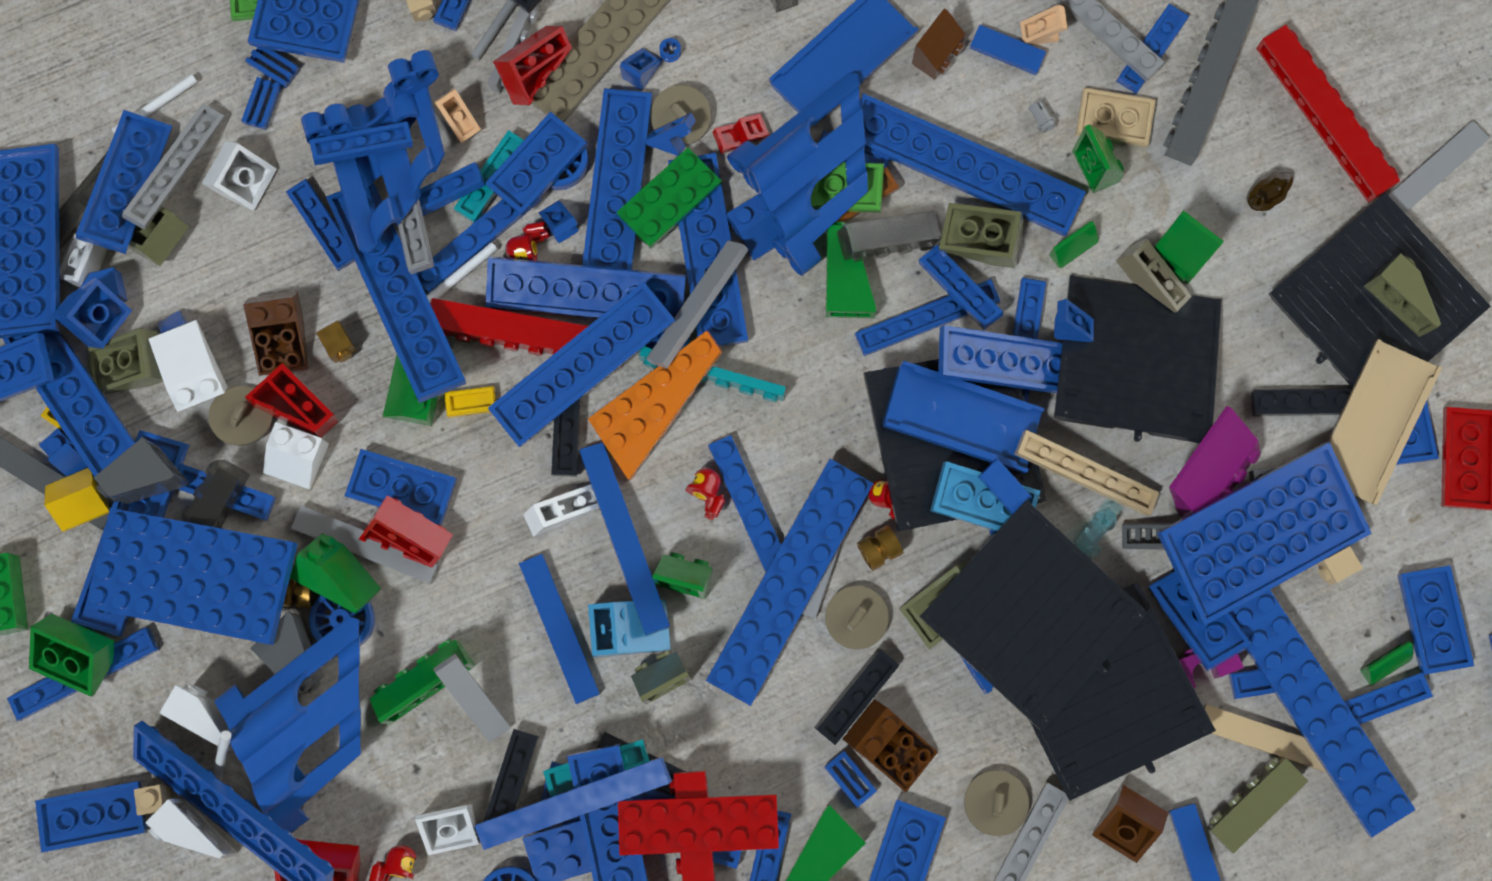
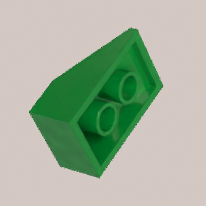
M1089 124L1084 126L1072 152L1092 193H1096L1119 183L1124 175V167L1119 159L1116 160L1110 139L1105 138L1102 131Z
M1183 210L1154 248L1181 282L1185 281L1189 284L1224 241Z
M324 533L297 554L290 575V579L355 614L374 598L381 589L344 544Z
M670 552L669 556L663 554L652 577L655 585L705 599L713 568L708 566L709 562L700 559H694V562L684 560V555Z

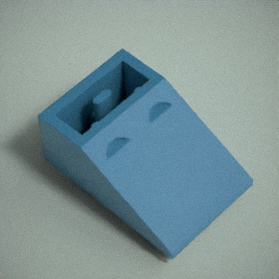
M661 600L668 619L666 600ZM633 601L588 605L591 648L594 658L671 650L669 628L645 636Z

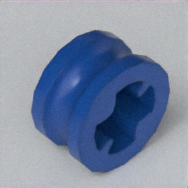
M666 38L660 43V56L665 62H675L680 58L681 46L676 39ZM667 46H672V49L676 48L674 49V54L669 55Z

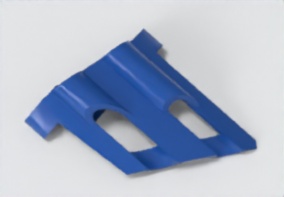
M428 50L414 53L409 61L400 58L388 64L392 81L385 87L384 97L368 107L363 104H357L347 109L343 104H332L325 108L323 114L310 112L301 118L305 137L309 144L310 139L406 121L410 130L415 120L417 119L426 148L416 156L412 165L407 149L333 162L358 249L366 254H370L380 245L382 234L392 223L399 225L421 196L419 189L422 182L430 173L437 171L445 155L428 89L438 78L439 73L433 55ZM382 175L389 197L379 204L372 215L365 191Z
M848 73L757 146L749 141H745L727 155L731 166L737 172L743 174L745 181L755 190L759 197H763L771 212L772 222L778 233V237L772 241L773 246L782 257L789 260L791 267L800 276L806 274L821 261V257L813 242L868 192L864 154L863 110L860 108V85L858 74ZM840 104L842 124L820 142L816 143L810 135V127ZM846 160L847 187L818 210L814 209L811 205V195L815 185Z
M352 617L339 624L245 697L236 687V684H234L214 700L231 733V746L237 758L244 766L260 809L264 814L269 815L275 824L282 829L288 830L291 834L310 819L301 809V806L361 754L359 620ZM338 655V682L309 705L302 706L299 704L298 690L301 683ZM339 723V749L308 774L304 775L297 765L303 751Z

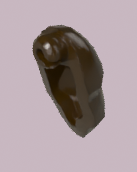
M1273 171L1264 178L1258 179L1247 193L1246 199L1250 208L1255 211H1268L1284 201L1293 183L1292 175Z

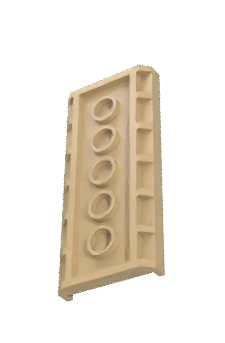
M1380 339L1375 341L1328 440L1354 496L1373 505L1378 504L1442 369L1440 366H1435L1381 342L1382 340Z

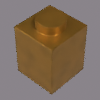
M338 320L316 332L329 357L335 363L347 361L353 356L352 353L357 351L345 328Z

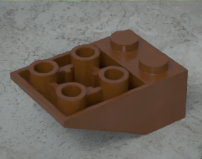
M298 291L248 298L243 306L259 376L271 374L282 363L290 371L308 369L304 320Z
M875 699L842 739L905 792L909 790L938 753L889 708Z

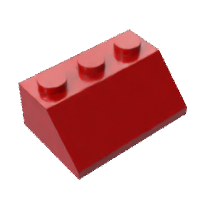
M296 839L301 844L307 845L319 858L331 864L332 868H334L333 881H358L361 864L359 846ZM274 870L275 881H288Z

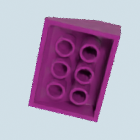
M1229 406L1225 407L1169 486L1178 515L1182 518L1233 492L1232 490L1237 483L1241 484L1244 481L1247 469L1251 463L1255 464L1260 458L1261 449L1258 439Z

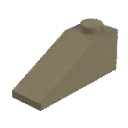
M1148 239L1130 245L1116 260L1130 280L1174 313L1178 312L1192 297Z

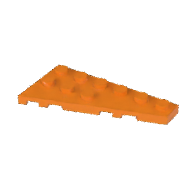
M708 331L681 349L667 369L658 366L588 418L628 480L633 479L640 465L648 458L650 451L663 437L682 410L681 408L685 402L693 395L695 388L723 353Z

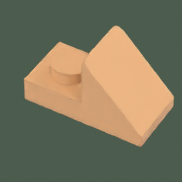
M1058 4L1021 21L1022 41L1029 45L1058 42V33L1067 30L1064 6Z
M456 89L451 90L434 102L439 116L446 121L460 143L481 130Z

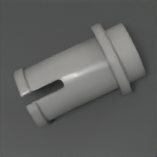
M1038 100V104L1036 101L1029 106V111H1031L1038 123V130L1046 133L1056 126L1054 123L1055 118L1050 116L1042 100Z

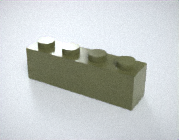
M1282 756L1272 758L1265 765L1266 771L1260 777L1258 775L1252 777L1246 784L1248 788L1241 795L1239 793L1235 794L1227 802L1229 807L1222 813L1220 811L1216 812L1209 819L1210 825L1207 829L1231 853L1234 854L1309 782L1287 758Z

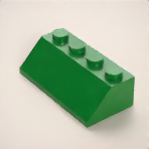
M456 639L444 641L437 647L439 651L431 656L429 653L422 656L416 661L417 666L410 671L408 668L400 671L395 675L396 680L389 685L384 683L373 691L375 695L370 697L369 700L381 724H393L446 686L436 675L433 668L452 655L456 654L468 671L476 666L460 641Z

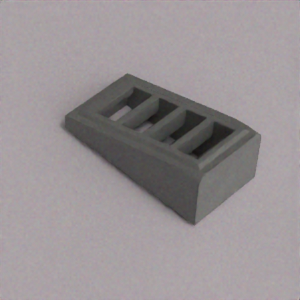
M1173 523L1122 524V549L1165 550L1157 532ZM1130 529H1135V544H1130ZM1140 529L1145 530L1146 544H1141ZM1151 530H1156V544H1151Z

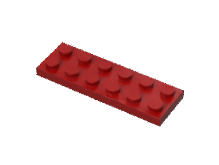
M777 794L622 800L618 802L619 855L779 849Z

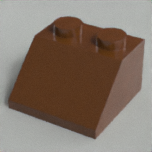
M945 8L916 44L912 65L934 80L939 74L944 75L951 65L949 62L954 55L958 57L965 47L963 43L965 33Z
M1123 785L1111 799L1093 830L1092 836L1137 863L1163 833L1169 812Z

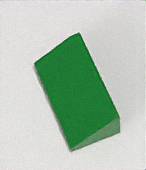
M1093 221L1088 222L1053 247L1049 256L1059 268H1063L1098 243L1095 223Z
M1400 643L1361 668L1360 671L1369 685L1376 684L1410 662L1413 658L1412 643Z

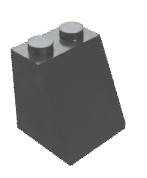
M143 437L94 477L99 484L96 488L105 498L110 497L115 502L120 501L125 504L183 488L189 484L161 448Z
M287 611L279 620L274 645L256 642L250 649L276 674L310 648L313 643L304 618L301 615ZM321 668L301 683L298 693L306 694L308 692L311 694L320 686L319 680L324 676Z

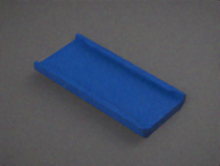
M856 0L769 78V83L799 113L848 73L858 74L859 85H861L912 39L919 29L917 27L914 28L887 0ZM821 118L812 126L814 127L815 125H817L823 118Z
M907 361L901 362L887 405L883 427L990 463L995 459H999L1008 469L1023 474L1028 472L1027 466L1029 461L1014 453L1023 431L1028 430L1036 434L1041 413L1044 412L1045 408L963 380L938 377L939 372Z

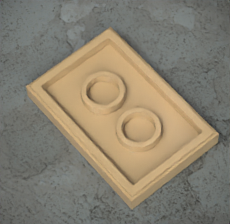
M1084 87L1081 95L1075 136H1080L1084 126L1090 124L1102 131L1105 138H1109L1111 142L1147 148L1150 140L1156 99Z

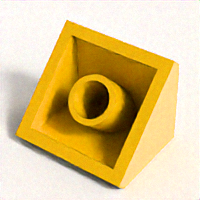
M89 468L45 486L44 506L62 532L71 530L109 513L108 502L96 488L99 484L94 479V475Z

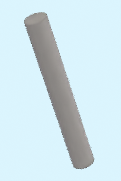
M510 0L506 1L471 53L473 58L476 60L480 59L516 6L515 3Z

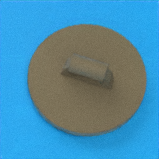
M674 85L663 90L654 100L651 108V123L655 130L691 112L696 121L691 127L692 131L681 138L686 146L697 142L705 135L711 122V109L705 96L697 89L687 85Z
M249 386L231 387L224 394L217 396L213 400L208 414L209 424L213 433L224 443L233 446L250 445L259 441L269 431L273 416L250 405L245 398L254 388Z
M850 586L840 590L831 598L826 609L825 622L829 634L838 644L849 649L860 650L873 646L884 636L889 623V613L886 603L874 590L864 586Z
M991 770L978 775L971 781L965 792L964 808L969 821L976 829L987 835L1004 836L1016 831L1024 823L1029 811V797L1024 785L1017 777L1005 771Z

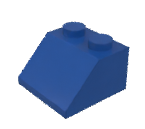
M756 195L727 213L730 227L740 242L748 248V254L753 261L775 249L772 241L778 237V233L773 225L771 212L763 197Z
M94 278L68 295L52 316L88 347L103 349L133 310L102 282Z

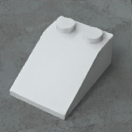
M197 320L149 338L166 390L177 412L226 392L228 386Z
M186 684L184 687L175 685L159 713L218 746L220 734L223 731H229L213 699L207 697L208 692L199 686ZM231 743L229 745L228 751H234L231 746Z
M183 798L168 799L145 822L150 827V834L159 841L163 840L219 859L232 857L238 853Z

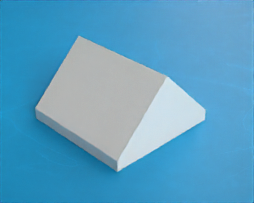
M73 234L60 263V281L80 288L89 273L100 270L108 249L76 239V234Z
M472 804L415 816V821L428 855L479 845Z

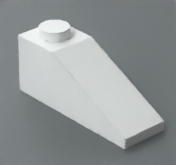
M590 484L533 504L523 515L533 537L592 513L598 510L599 506Z

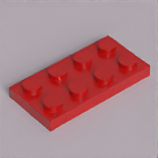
M1458 407L1443 408L1441 507L1492 511V410Z

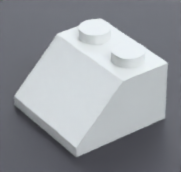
M225 141L202 184L219 195L254 211L277 169L240 144Z
M275 422L266 444L263 473L311 490L329 443L317 436Z

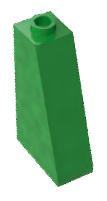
M834 222L827 229L825 317L875 318L876 305L853 225H847L845 222Z
M828 804L824 808L785 881H829L866 842Z

